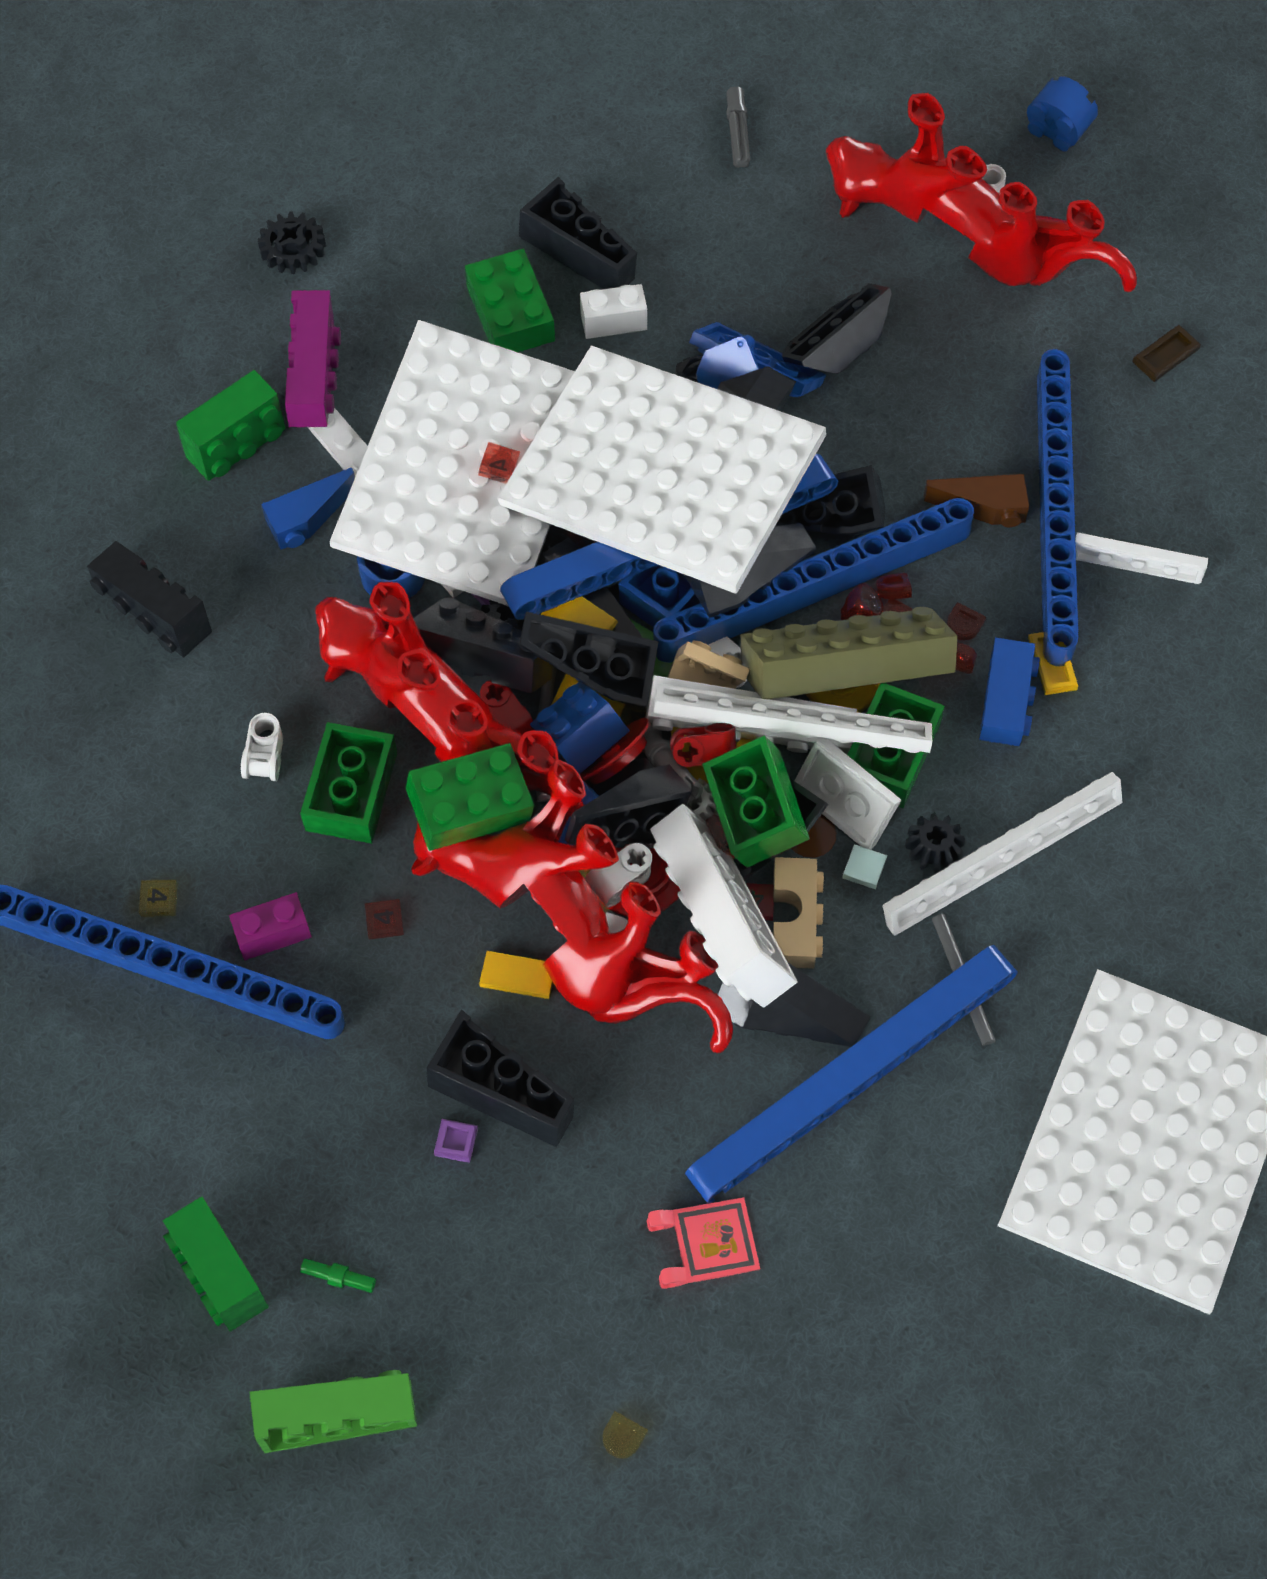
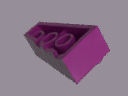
M292 290L291 302L294 314H290L291 342L288 345L289 368H287L285 397L289 427H327L328 415L334 414V395L331 394V391H336L337 387L336 372L333 371V368H338L339 354L335 346L341 345L340 327H335L330 290Z

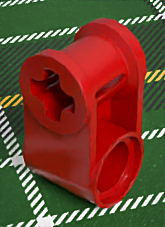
M491 680L486 681L482 685L480 698L487 704L497 722L522 735L524 732L534 730L530 726V723L533 722L531 715L520 704L509 687L492 683Z
M715 723L708 726L677 729L670 737L673 758L677 764L683 767L702 766L703 763L737 748L736 728L727 723ZM684 743H690L689 751L683 752Z

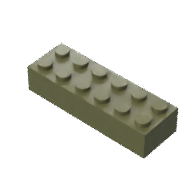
M916 607L912 611L899 613L885 611L881 615L870 617L855 615L848 620L841 621L821 620L817 624L804 626L790 624L785 628L775 630L760 628L752 633L741 634V665L750 669L746 679L761 699H774L955 673L957 635L932 608Z

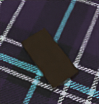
M1177 325L1133 357L1132 362L1155 382L1198 351L1201 344L1180 325Z

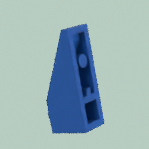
M352 467L261 504L265 520L280 550L286 547L296 548L302 545L305 539L310 538L347 499L355 479Z

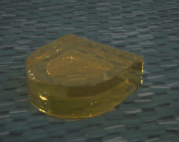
M614 1411L603 1432V1445L606 1451L615 1458L625 1459L631 1457L638 1451L648 1433V1429Z

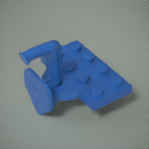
M718 322L693 331L689 342L697 346L698 351L703 354L697 370L698 383L715 389L718 388L720 382L768 366L796 381L790 396L801 397L819 388L826 374L816 369L785 362L782 358L783 353L754 340L751 335H743Z

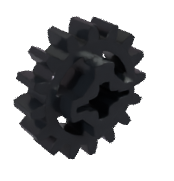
M289 211L287 218L277 214L278 221H266L268 229H260L261 238H258L261 258L262 260H267L269 268L277 265L279 273H283L286 268L290 269L291 274H295L296 268H301L306 272L307 264L310 263L316 266L318 264L317 257H324L323 248L326 247L325 235L322 226L316 224L314 217L306 220L305 213L302 212L299 217H294L293 211Z

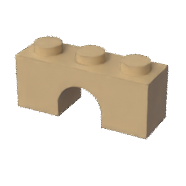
M775 857L773 879L774 902L789 903L797 908L800 915L791 922H774L772 934L789 964L796 968L814 969L816 958H822L823 936H816V925L823 924V904H817V892L823 893L824 872L817 871V859Z

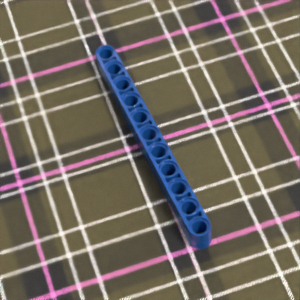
M1051 349L1042 355L1037 375L1043 654L1048 663L1054 666H1064L1065 662L1073 659L1078 642L1070 361L1065 352ZM1054 586H1060L1064 589H1058ZM1057 614H1058V615H1062V616H1064L1065 618H1059V617H1057V616H1055V615H1057ZM1063 642L1066 647H1060L1055 643Z
M815 454L783 513L822 498L836 488L838 480L820 454ZM596 542L512 576L501 585L500 591L515 618L524 620L526 611L540 614L658 564Z
M962 498L951 499L798 563L788 572H781L774 577L768 587L764 590L758 589L748 597V601L741 607L709 618L700 603L663 618L655 624L653 629V640L659 641L656 658L662 662L671 663L674 661L678 648L686 642L692 643L695 640L709 645L725 637H735L962 542L971 533L974 507L968 500Z
M0 885V905L5 902H11L9 907L0 910L1 926L320 1038H336L344 1030L345 1020L341 1006L332 998L11 886ZM43 913L40 919L29 921L33 915ZM75 924L74 928L69 932H61L66 925ZM98 936H107L103 942L93 943L94 939ZM130 947H139L136 953L125 955L126 950ZM166 957L172 958L166 966H157L159 960ZM195 969H204V972L199 977H189L190 973ZM226 981H237L236 985L231 989L221 988ZM266 991L270 993L264 1000H254L255 995L259 992ZM292 1003L303 1004L297 1012L286 1011ZM333 1014L336 1016L331 1023L322 1024L319 1022L324 1015Z
M995 945L988 946L699 1158L687 1169L685 1175L708 1204L714 1202V1196L721 1191H724V1193L728 1192L976 1007L1003 989L1015 978L1018 973L1017 970Z

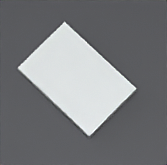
M823 737L816 739L795 779V782L828 804L822 813L827 819L861 847L870 850L877 844L901 802L899 797L831 741Z

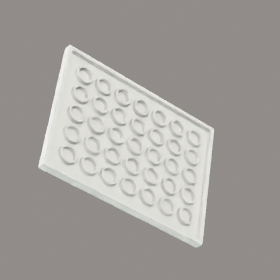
M418 320L330 539V547L508 606L501 594V585L512 576L536 567L551 524L501 506L498 496L575 371ZM502 460L506 461L504 469L507 470V473L502 472L501 474L499 470L489 468V465Z
M591 346L499 494L498 500L501 506L737 594L826 437V427Z
M1097 969L998 1226L1202 1312L1211 1314L1267 1155V1036Z

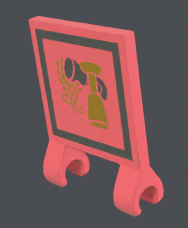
M744 1198L675 1210H655L648 1214L647 1226L651 1232L675 1226L683 1267H670L661 1270L659 1283L662 1289L760 1270Z

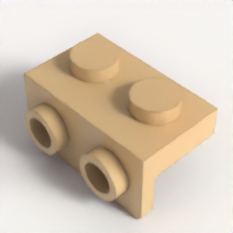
M694 640L692 643L686 642L678 648L667 678L736 689L738 685L745 682L750 669L741 665L742 661L739 658L728 654H723L722 657L711 652L709 645Z

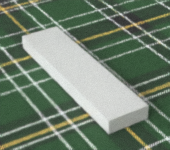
M1078 532L1075 537L1076 560L1195 584L1202 582L1207 569L1208 558Z

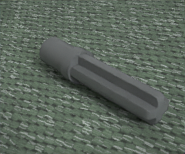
M731 87L726 92L728 107L726 112L730 125L733 165L736 168H745L749 166L750 162L746 120L748 112L745 106L744 90L741 87Z

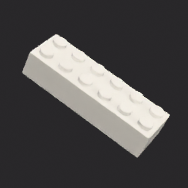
M681 804L650 829L656 840L653 847L658 855L667 862L668 867L665 868V871L670 879L679 886L681 891L677 893L678 897L691 910L693 916L690 917V921L695 929L704 936L706 941L703 943V947L709 956L717 962L719 967L716 968V973L728 987L734 985L745 1000L749 1001L752 999L764 1008L798 981L720 834L684 804Z

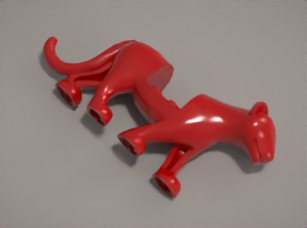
M929 93L913 94L908 100V116L913 124L918 126L919 131L915 144L899 159L889 156L879 144L861 142L849 136L835 138L828 144L825 150L832 171L834 189L842 201L840 209L842 218L853 214L860 203L886 205L917 224L929 211L975 242L968 258L990 277L1007 286H1019L1028 283L1033 286L1041 285L1056 279L1065 269L1078 260L1094 259L1104 262L1116 270L1121 277L1125 292H1131L1136 287L1137 274L1128 257L1118 248L1106 242L1093 241L1103 231L1105 220L1100 210L1089 200H1076L1069 203L1067 207V221L1047 216H1036L1038 202L1034 193L1021 182L1009 183L1002 187L998 193L982 179L987 173V166L983 159L971 148L958 146L948 151L945 158L942 135L945 115L939 101Z
M379 582L375 585L369 600L372 609L353 605L338 597H326L315 607L319 628L320 655L329 665L324 676L325 682L335 681L347 670L361 674L374 695L388 708L396 706L436 747L435 755L441 762L511 743L529 793L536 790L552 796L553 791L548 784L547 776L551 765L556 760H559L556 743L551 735L546 731L537 730L527 731L522 735L497 722L487 704L439 655L426 646L418 626L411 615L408 595L399 583ZM582 801L575 806L570 817H572L573 812L584 806Z
M556 760L548 771L547 781L553 793L546 806L532 820L501 833H490L428 851L417 821L413 845L414 853L418 858L411 867L412 874L423 876L437 869L471 886L500 909L513 903L528 891L531 892L533 900L548 914L555 929L567 939L566 943L546 959L543 966L557 990L573 1006L588 1012L596 1021L616 1024L631 1020L662 1004L689 1002L704 1009L712 1020L714 1029L710 1041L712 1052L722 1053L727 1048L733 1034L730 1012L721 997L708 987L697 983L700 979L713 974L716 968L719 967L717 962L709 956L703 947V943L706 941L704 936L694 931H688L680 942L679 953L681 958L671 957L645 947L651 927L661 914V910L651 891L645 885L638 882H628L623 887L620 895L622 907L628 913V923L625 929L610 933L606 914L591 886L579 870L602 869L618 862L619 857L612 841L600 827L585 824L577 835L576 845L559 843L573 809L586 796L583 780L573 766L562 760Z

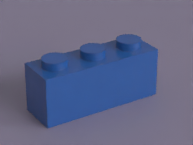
M995 637L991 652L979 740L1020 746L1022 736H1029L1032 716H1027L1026 711L1027 706L1033 707L1036 687L1030 686L1031 677H1037L1040 657H1034V643Z

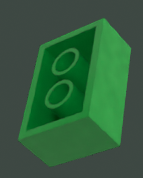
M524 248L465 265L467 289L489 343L515 352H521L555 341L554 319Z
M255 370L176 422L186 458L207 481L214 477L224 476L233 464L241 459L252 457L258 447L267 441L273 442L277 440L283 430H285L278 394Z
M880 683L866 714L932 723V740L934 741L941 725L945 706L887 683ZM853 742L848 752V756L901 799L898 805L901 808H904L928 754L926 752L910 753L903 749L892 747L875 748L869 744Z
M327 722L300 812L305 831L372 844L397 756L394 734Z
M765 735L702 764L730 852L745 867H750L810 840L780 750Z
M511 743L411 770L408 773L406 791L428 851L515 827L530 821L534 803Z
M203 1196L162 1220L169 1231L162 1236L179 1264L181 1265L187 1261L181 1267L197 1294L201 1295L206 1292L200 1299L217 1327L225 1323L229 1332L269 1308L261 1291Z

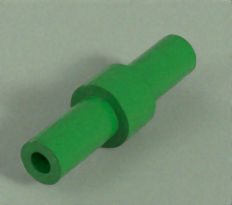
M305 1258L300 1269V1273L328 1280V1285L342 1289L345 1285L372 1293L376 1284V1278L349 1271L348 1266L333 1263L331 1266Z

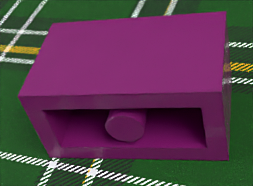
M297 892L229 915L244 961L312 938Z

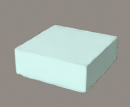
M854 844L843 873V879L876 889L887 855Z

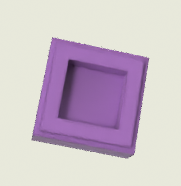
M442 1119L434 1156L470 1163L478 1126Z

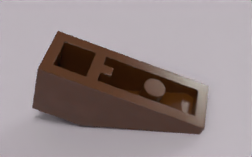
M1024 474L926 480L925 502L939 505L951 499L962 498L968 500L973 505L974 519L992 525L1002 524L1007 528L1016 527L1020 523L1026 522L1029 503Z

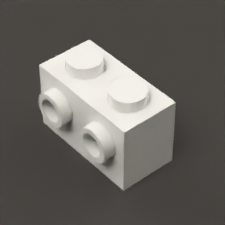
M642 284L623 285L603 290L594 289L589 292L580 293L581 318L586 339L647 330V305Z

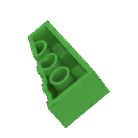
M390 1370L380 1373L379 1377H350L337 1382L251 1391L250 1401L255 1440L264 1453L416 1427L417 1421L409 1374H401L400 1370Z

